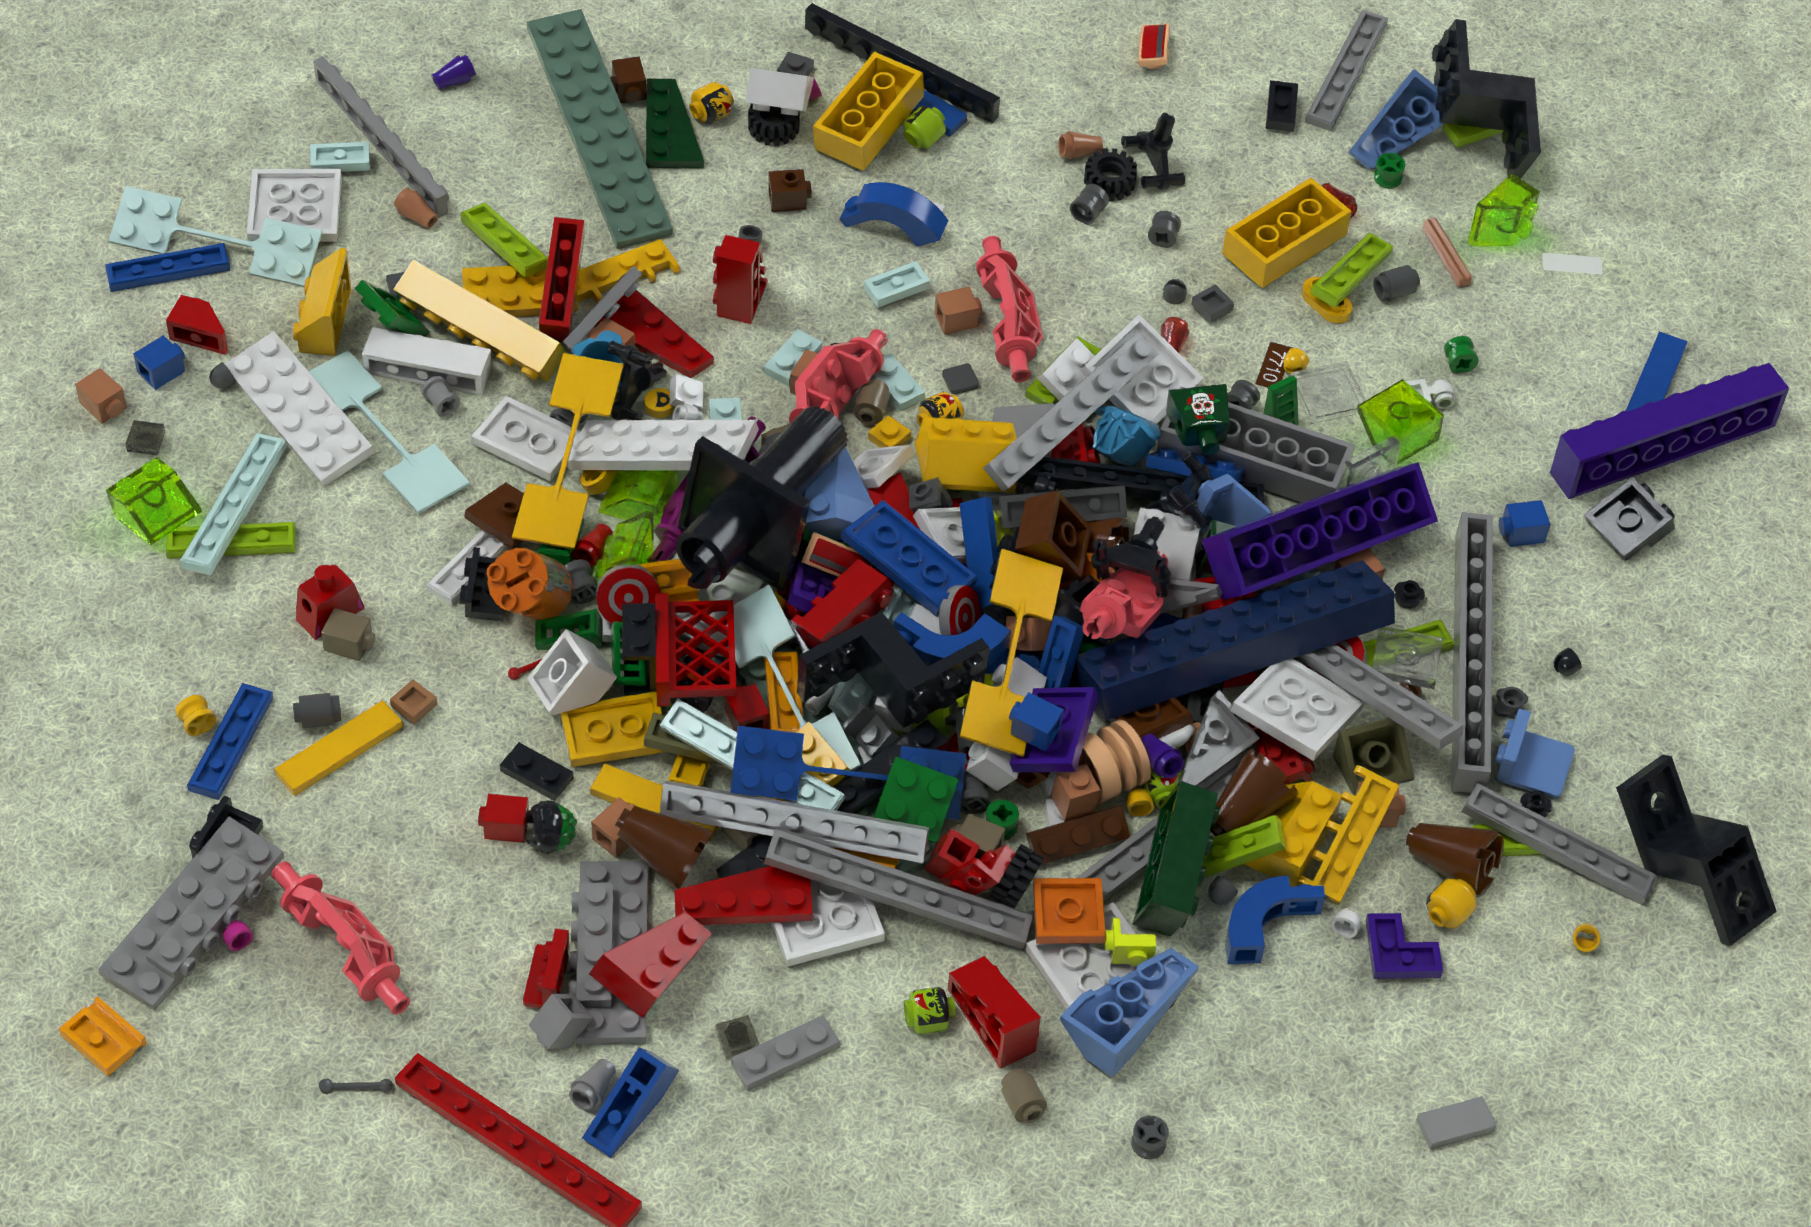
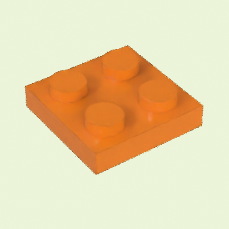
M1034 878L1033 898L1036 944L1105 943L1102 878Z

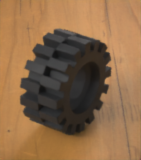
M753 103L750 104V109H748V130L752 138L756 136L757 142L760 143L764 140V145L769 146L770 142H774V146H779V141H782L785 145L789 143V138L792 141L796 138L800 127L799 111L798 116L781 114L780 107L770 106V111L768 112L752 109ZM777 117L783 120L780 122H769L765 119Z
M1107 148L1102 149V154L1097 150L1086 161L1084 184H1096L1103 188L1108 194L1109 201H1114L1116 196L1118 200H1122L1124 195L1128 197L1131 195V191L1135 189L1138 170L1137 163L1133 162L1134 158L1131 155L1126 158L1127 152L1123 150L1120 154L1114 148H1112V152H1108ZM1114 172L1120 176L1107 177L1102 175L1101 173Z
M1020 844L1000 882L996 884L990 896L1014 909L1033 880L1044 857Z

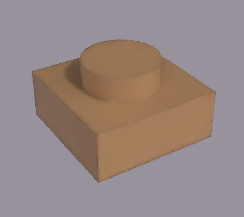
M413 679L390 699V704L393 709L415 724L437 705V697Z

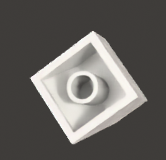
M750 68L746 102L753 103L752 109L769 112L770 106L780 107L781 114L798 116L799 110L806 111L814 77Z
M1140 508L1134 535L1140 534L1147 519H1151L1153 516L1158 517L1160 521L1164 522V530L1156 542L1158 546L1157 551H1160V556L1164 553L1168 557V569L1171 573V579L1189 581L1201 528L1198 529L1189 516L1184 517L1182 515L1165 513L1158 509Z
M565 629L528 676L527 680L548 712L556 715L597 703L611 688L617 676L593 643Z

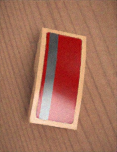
M1170 23L1142 25L1139 42V67L1146 66L1148 69H1157L1167 65L1169 58L1168 43L1171 35Z
M814 532L801 561L836 577H839L858 559L873 567V564L853 548Z

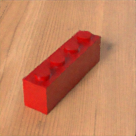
M554 217L539 318V331L562 343L572 330L585 230L584 220Z

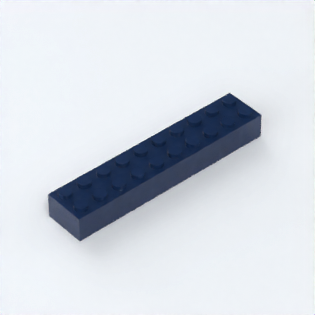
M1363 560L1353 562L1347 566L1323 572L1302 581H1295L1290 585L1275 590L1265 591L1260 595L1245 600H1238L1232 604L1208 610L1205 613L1181 619L1157 629H1150L1142 633L1138 638L1120 639L1115 643L1078 654L1075 662L1077 687H1095L1098 693L1095 710L1104 721L1395 624L1394 591Z

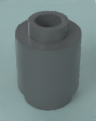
M1409 265L1383 271L1373 280L1374 291L1377 297L1388 301L1416 293L1417 286L1420 284L1417 271Z
M330 693L299 696V703H293L295 723L301 722L302 729L334 725V722L342 721L339 695L331 696Z

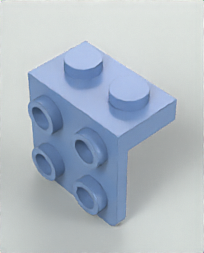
M1228 473L1212 481L1207 480L1198 490V509L1208 519V523L1201 528L1200 533L1208 529L1211 520L1240 526L1271 514L1267 506Z
M1519 708L1515 721L1511 719L1507 721L1503 738L1509 739L1507 746L1503 744L1499 746L1495 763L1501 765L1496 781L1531 792L1540 791L1547 797L1558 799L1562 794L1575 749L1570 744L1526 731L1531 712Z

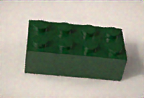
M1180 781L1161 804L1132 925L1171 937L1179 927L1183 928L1189 916L1193 917L1199 904V897L1195 896L1197 886H1201L1206 873V867L1202 866L1204 856L1209 854L1213 843V837L1209 836L1210 828L1215 825L1220 812V807L1216 806L1218 793Z

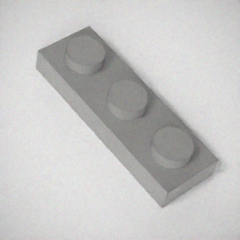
M824 1015L732 1057L731 1065L746 1090L749 1091L840 1048V1041Z

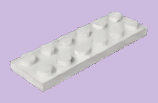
M274 331L225 363L238 386L280 436L286 440V443L323 487L332 483L375 453L368 440Z
M740 419L587 420L572 447L567 467L569 470H690L695 443L702 436L744 460L759 428L756 420Z

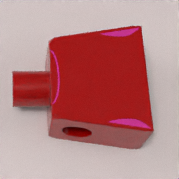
M335 564L318 566L314 571V576L300 584L297 588L296 621L314 640L322 636L321 632L334 608L354 614L365 609L354 582Z

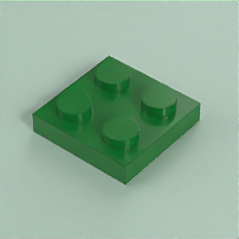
M363 279L355 287V290L363 297L361 302L371 311H377L381 315L378 320L390 330L396 328L401 333L421 335L423 337L429 334L430 331L409 309L401 305L395 295Z
M895 756L873 817L930 827L928 841L936 843L959 779Z

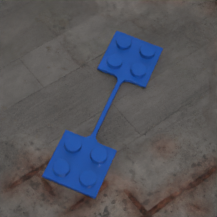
M738 726L730 793L797 801L799 778L806 771L887 780L888 775L816 767L805 764L802 759L804 734L745 726ZM901 746L900 758L959 779L945 819L959 820L966 754Z

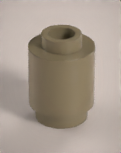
M871 379L861 387L853 410L855 417L860 422L871 425L882 421L890 399L887 384L878 379Z
M1016 1069L1006 1074L1001 1080L1003 1086L1001 1091L1015 1119L1019 1122L1025 1121L1026 1123H1032L1040 1119L1047 1107V1102L1034 1077L1024 1069Z

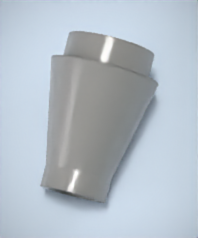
M599 1059L593 1067L572 1082L571 1091L569 1092L571 1101L583 1110H591L593 1107L599 1106L611 1078L616 1073L615 1066L606 1059Z

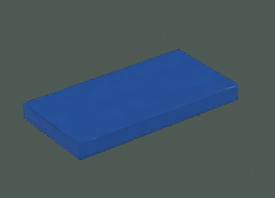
M884 500L842 531L840 538L935 616L939 614L943 599H948L949 593L946 592L950 587L954 585L973 587L977 583V575Z

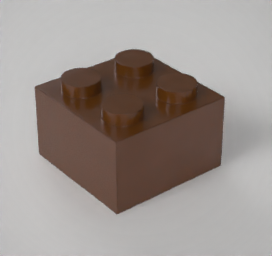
M1058 490L1026 498L1015 550L1018 554L1062 567L1060 583L1082 578L1092 527Z

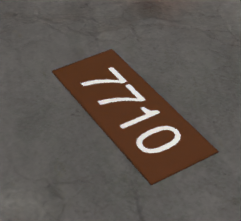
M1270 342L1255 384L1268 388V386L1281 381L1285 373L1283 366L1284 356L1293 347Z

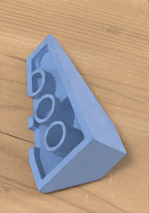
M1413 69L1348 153L1366 168L1372 170L1376 167L1378 157L1382 154H1398L1441 127L1443 123H1440L1439 111L1436 110L1435 106L1438 96L1437 87Z
M846 447L805 491V498L810 500L806 524L811 537L814 532L834 541L842 540L840 538L842 531L875 507Z
M1170 948L1137 965L1136 970L1122 977L1118 975L1108 981L1107 985L1095 991L1090 989L1084 992L1060 1016V1021L1083 1057L1113 1078L1136 1053L1196 974L1199 966Z

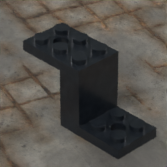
M1455 19L1449 29L1445 30L1442 39L1438 45L1434 46L1432 51V60L1436 64L1434 85L1437 86L1438 92L1435 106L1436 110L1439 111L1440 123L1503 130L1502 142L1505 144L1506 149L1504 167L1507 169L1508 180L1520 181L1541 154L1535 78L1470 70L1466 20Z
M880 612L800 654L797 694L803 701L814 696L819 697L832 686L840 682H847L859 673L902 728H905L912 723L922 722L930 713L940 708L945 709L951 706L956 699L967 693L969 694L972 681L984 684L989 646L980 638L927 667L884 613Z
M1662 754L1616 787L1644 869L1657 876L1701 886L1722 944L1733 945L1777 912L1748 826L1691 813L1672 756ZM1656 793L1657 798L1655 799L1654 807L1652 808L1651 799L1652 796ZM1741 892L1742 896L1739 899V906L1737 907V897Z

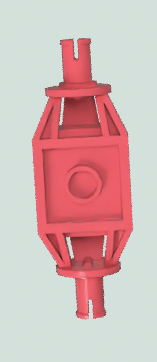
M989 236L982 241L985 254L977 261L976 271L979 277H981L982 286L994 299L1002 297L1000 308L1005 318L993 330L997 346L995 348V357L1001 365L1010 366L1011 377L1015 382H1025L1031 377L1028 362L1035 357L1037 346L1043 338L1036 302L1031 289L1015 273L1017 269L1015 256L1009 251L1002 250L999 237Z
M873 329L867 338L855 337L846 343L824 346L795 381L796 408L790 413L789 423L807 407L810 408V406H818L821 409L825 408L826 411L832 412L831 414L839 419V413L860 386L866 384L872 375L883 367L884 357L881 349L888 342L886 334L879 329Z
M1163 553L1161 558L1165 557L1166 566L1168 567V557ZM1120 568L1110 574L1109 578H1104L1083 600L1079 611L1083 613L1084 634L1088 637L1093 633L1091 639L1099 637L1104 639L1114 638L1121 633L1138 638L1159 616L1163 606V598H1161V594L1159 597L1156 595V587L1152 584L1151 577Z
M284 861L278 864L273 869L271 877L285 890L280 901L281 908L287 913H292L303 926L317 929L324 924L327 927H332L337 933L336 940L344 948L351 951L342 972L357 986L359 997L364 1001H372L379 997L392 1014L402 1013L409 1006L410 999L395 984L400 975V967L394 963L393 946L353 902L321 892L322 880L316 874L300 877L289 862Z

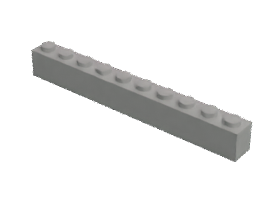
M1467 512L1461 513L1455 535L1452 718L1463 724V736L1452 742L1451 791L1472 793L1477 783L1487 787L1491 774L1493 515Z

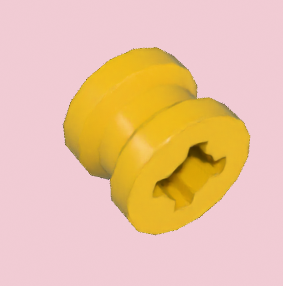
M191 695L183 699L175 709L176 716L181 722H184V729L190 736H198L208 732L217 721L214 712L208 709V702L202 695Z

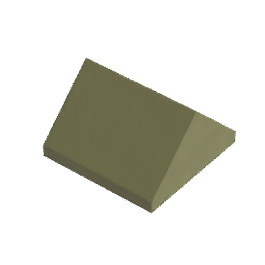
M1387 717L1339 731L1333 758L1353 795L1356 794L1358 782L1364 781V778L1354 773L1357 765L1392 782H1401L1414 778L1404 727Z

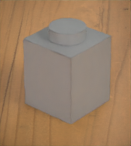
M551 994L529 1023V1026L537 1034V1040L548 1049H567L575 1043L576 1037L584 1031L593 1017L574 994Z

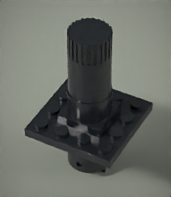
M818 406L807 407L750 464L704 436L695 443L677 527L684 532L676 541V551L680 561L693 574L688 579V586L695 589H706L712 583L723 581L739 565L782 592L788 587L810 505V500L803 497L802 494L847 446L848 435L845 432V427L842 426V422L835 415L831 414L832 412L826 411L825 408L821 409Z

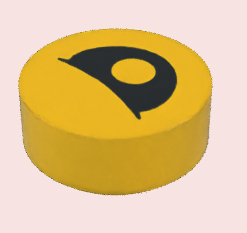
M655 388L645 395V411L650 416L665 418L674 412L675 406L670 405L669 390Z

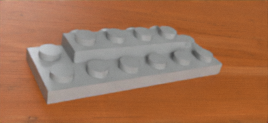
M228 817L98 969L100 976L155 1011L181 979L193 973L202 954L214 948L219 940L220 933L227 924L229 925L231 921L238 919L244 904L249 899L253 900L259 894L265 879L284 858L283 851L233 818Z
M580 861L579 892H572V913H578V921H571V942H577V951H570V972H577V980L569 982V994H574L593 1019L584 1031L576 1037V1044H646V1015L643 1018L590 976L589 973L602 954L647 932L648 863L646 861Z

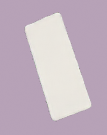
M1552 253L1542 254L1544 270L1602 274V259L1600 257Z

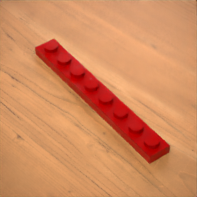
M419 1053L395 1077V1084L606 1226L627 1227L642 1209V1201Z

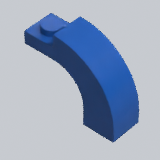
M886 182L864 184L859 196H853L845 203V208L839 219L845 227L870 220H882L892 223L902 229L918 247L940 241L949 221L943 212L922 194L905 186Z
M902 612L893 622V626L927 667L982 638L989 646L987 668L1007 649L1011 630L985 613L968 631L949 636L930 631Z
M1286 875L1263 880L1249 888L1238 899L1231 913L1225 942L1227 964L1261 963L1265 948L1262 928L1269 921L1280 916L1321 914L1325 900L1324 886L1302 884L1290 887L1289 877Z

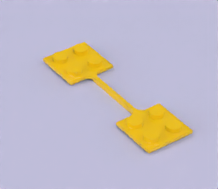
M563 353L549 406L572 411L575 414L556 484L550 487L526 484L512 539L575 549L589 494L566 490L562 486L580 418L585 414L610 417L624 364Z
M1001 549L990 603L1011 609L1016 614L1002 685L999 687H992L976 681L971 682L959 737L1021 757L1024 756L1026 742L1011 735L1012 720L1009 719V715L1014 704L1017 701L1022 703L1025 697L1010 691L1008 687L1023 617L1029 615L1049 622L1052 621L1063 571L1062 567Z

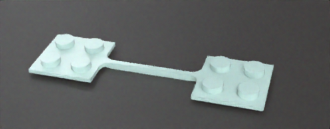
M125 186L109 242L164 254L167 252L173 233L177 231L253 248L254 257L249 274L305 286V280L310 276L322 230L265 217L261 234L257 240L246 241L179 225L177 223V216L182 198Z
M349 350L309 371L342 411L348 408H358L400 453L403 460L396 466L383 472V476L418 514L470 485L468 479L435 444L417 454H409L363 404V401L383 390L382 386L363 368Z
M767 585L733 605L735 661L738 667L742 668L757 658H767L800 723V728H802L807 722L804 720L773 658L774 650L796 635L771 586ZM721 612L714 616V618L716 620H719L723 616H725L727 612ZM835 712L815 723H811L851 771L862 766Z

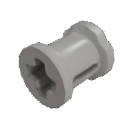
M434 376L428 379L422 386L421 394L425 399L431 400L435 406L434 410L439 416H446L456 411L459 407L460 398L456 393H451L447 388L446 380L442 376Z

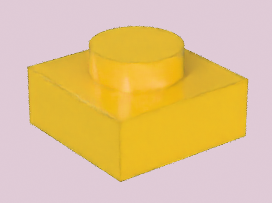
M889 415L868 432V440L880 448L902 446L911 438V430Z

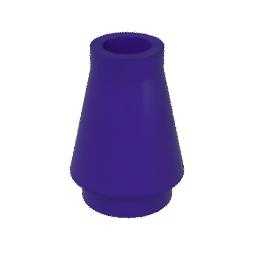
M465 54L461 57L457 55L440 70L431 74V77L438 90L445 87L469 82L471 77L476 75L470 59Z
M1148 734L1141 739L1150 765L1157 776L1172 778L1182 770L1184 761L1178 749L1159 740L1153 734Z

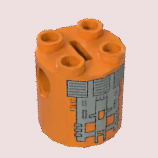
M515 548L505 551L487 568L486 574L490 595L495 603L506 611L533 620H543L558 616L565 610L571 600L573 585L571 575L565 566L555 559L527 548Z

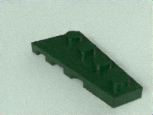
M647 78V168H704V160L676 79Z

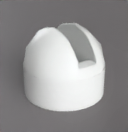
M1349 908L1341 909L1332 921L1334 932L1346 938L1356 936L1361 926L1360 915L1356 911L1349 910ZM1345 921L1349 922V923H1350V926L1347 925V924H1344V922H1345Z

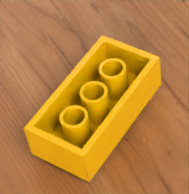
M874 52L813 125L815 150L864 171L924 97L923 72Z
M1309 178L1226 229L1222 254L1256 284L1264 288L1345 237L1352 211L1313 178Z

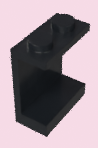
M655 603L622 604L624 664L638 665V660H646V686H624V696L656 692ZM624 671V677H638V671Z

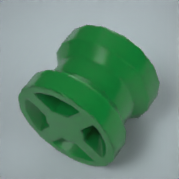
M1385 153L1379 156L1376 163L1377 169L1374 173V181L1380 187L1386 189H1393L1401 185L1406 166L1404 159L1394 153Z
M1457 336L1447 341L1444 345L1443 350L1449 359L1448 364L1452 372H1469L1478 365L1479 359L1476 352L1473 351L1474 345L1471 338Z
M1003 799L990 803L986 810V821L1005 828L1004 841L1014 837L1017 833L1019 819L1017 806L1009 800Z

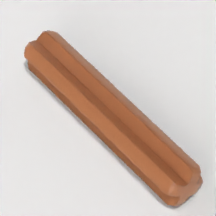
M1434 217L1430 220L1426 219L1422 229L1456 285L1460 288L1470 285L1472 275L1439 221Z

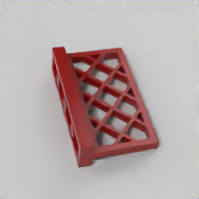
M655 593L657 707L670 706V698L737 696L733 600L668 602V593ZM713 612H727L719 620L710 616ZM675 613H690L693 616L684 621L677 617ZM700 621L709 625L702 632L693 627ZM717 631L727 636L720 642L710 638ZM686 632L694 638L684 643L677 637ZM701 643L710 647L703 654L693 648ZM718 653L727 658L720 665L711 660ZM687 654L694 660L688 665H684L678 659ZM704 665L711 671L701 676L694 670ZM721 676L729 681V684L715 685L711 681ZM685 677L695 682L689 686H676V683Z

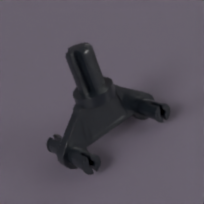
M1168 113L1161 114L1154 130L1150 132L1141 131L1137 135L1121 137L1123 148L1138 147L1140 150H1145L1157 174L1142 176V188L1158 187L1160 190L1168 189L1171 185L1185 184L1183 172L1169 174L1167 151L1171 149L1173 143L1171 132L1175 118L1168 115Z
M611 341L608 345V348L611 349H607V352L621 357L622 362L625 363L619 402H614L612 418L615 420H642L643 414L631 408L641 392L650 389L654 382L666 377L667 371L660 362L652 364V356L639 352L636 346L631 344L624 346Z
M1190 451L1182 457L1181 461L1185 463L1192 473L1180 486L1177 485L1172 489L1163 491L1160 494V499L1146 506L1145 509H1158L1165 513L1182 515L1184 517L1189 516L1197 528L1200 529L1208 523V519L1198 509L1199 503L1195 500L1200 483L1203 484L1207 480L1212 481L1214 479L1210 475V468L1206 464H1201Z
M1153 516L1151 519H1147L1140 534L1132 536L1129 542L1110 548L1106 547L1107 543L1105 540L1102 542L1101 539L1094 541V553L1092 554L1091 561L1092 566L1096 569L1097 579L1100 580L1101 577L1102 580L1109 578V567L1115 566L1150 576L1152 584L1156 587V595L1159 597L1161 594V598L1167 597L1169 595L1168 585L1171 582V573L1166 566L1165 557L1161 558L1158 554V546L1156 544L1164 530V522L1160 521L1158 517Z

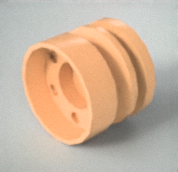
M1114 721L1109 726L1101 727L1097 731V735L1092 733L1086 735L1077 767L1087 764L1099 786L1100 794L1096 805L1116 798L1121 793V789L1123 791H1131L1136 786L1144 785L1150 780L1151 767L1146 749L1139 735L1126 721Z

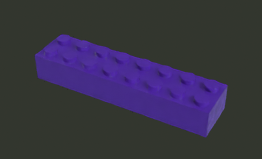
M1769 362L1758 367L1752 366L1746 371L1732 376L1726 375L1720 380L1708 384H1700L1694 389L1682 393H1674L1668 398L1656 402H1648L1642 407L1630 411H1622L1616 416L1605 420H1596L1590 425L1579 429H1570L1560 436L1550 474L1566 497L1571 499L1773 428L1778 421L1789 387Z
M1419 462L1386 471L1202 539L1216 584H1219L1223 592L1221 599L1225 600L1243 596L1438 522Z

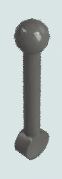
M387 1078L380 1082L332 1083L330 1079H323L319 1082V1089L324 1094H328L332 1090L380 1089L383 1092H389L393 1088V1082Z

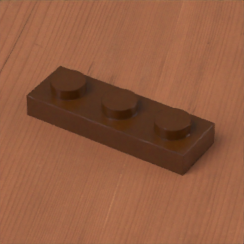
M1116 806L1027 832L1026 837L1029 848L1044 857L1043 864L1128 839L1130 834L1122 806Z

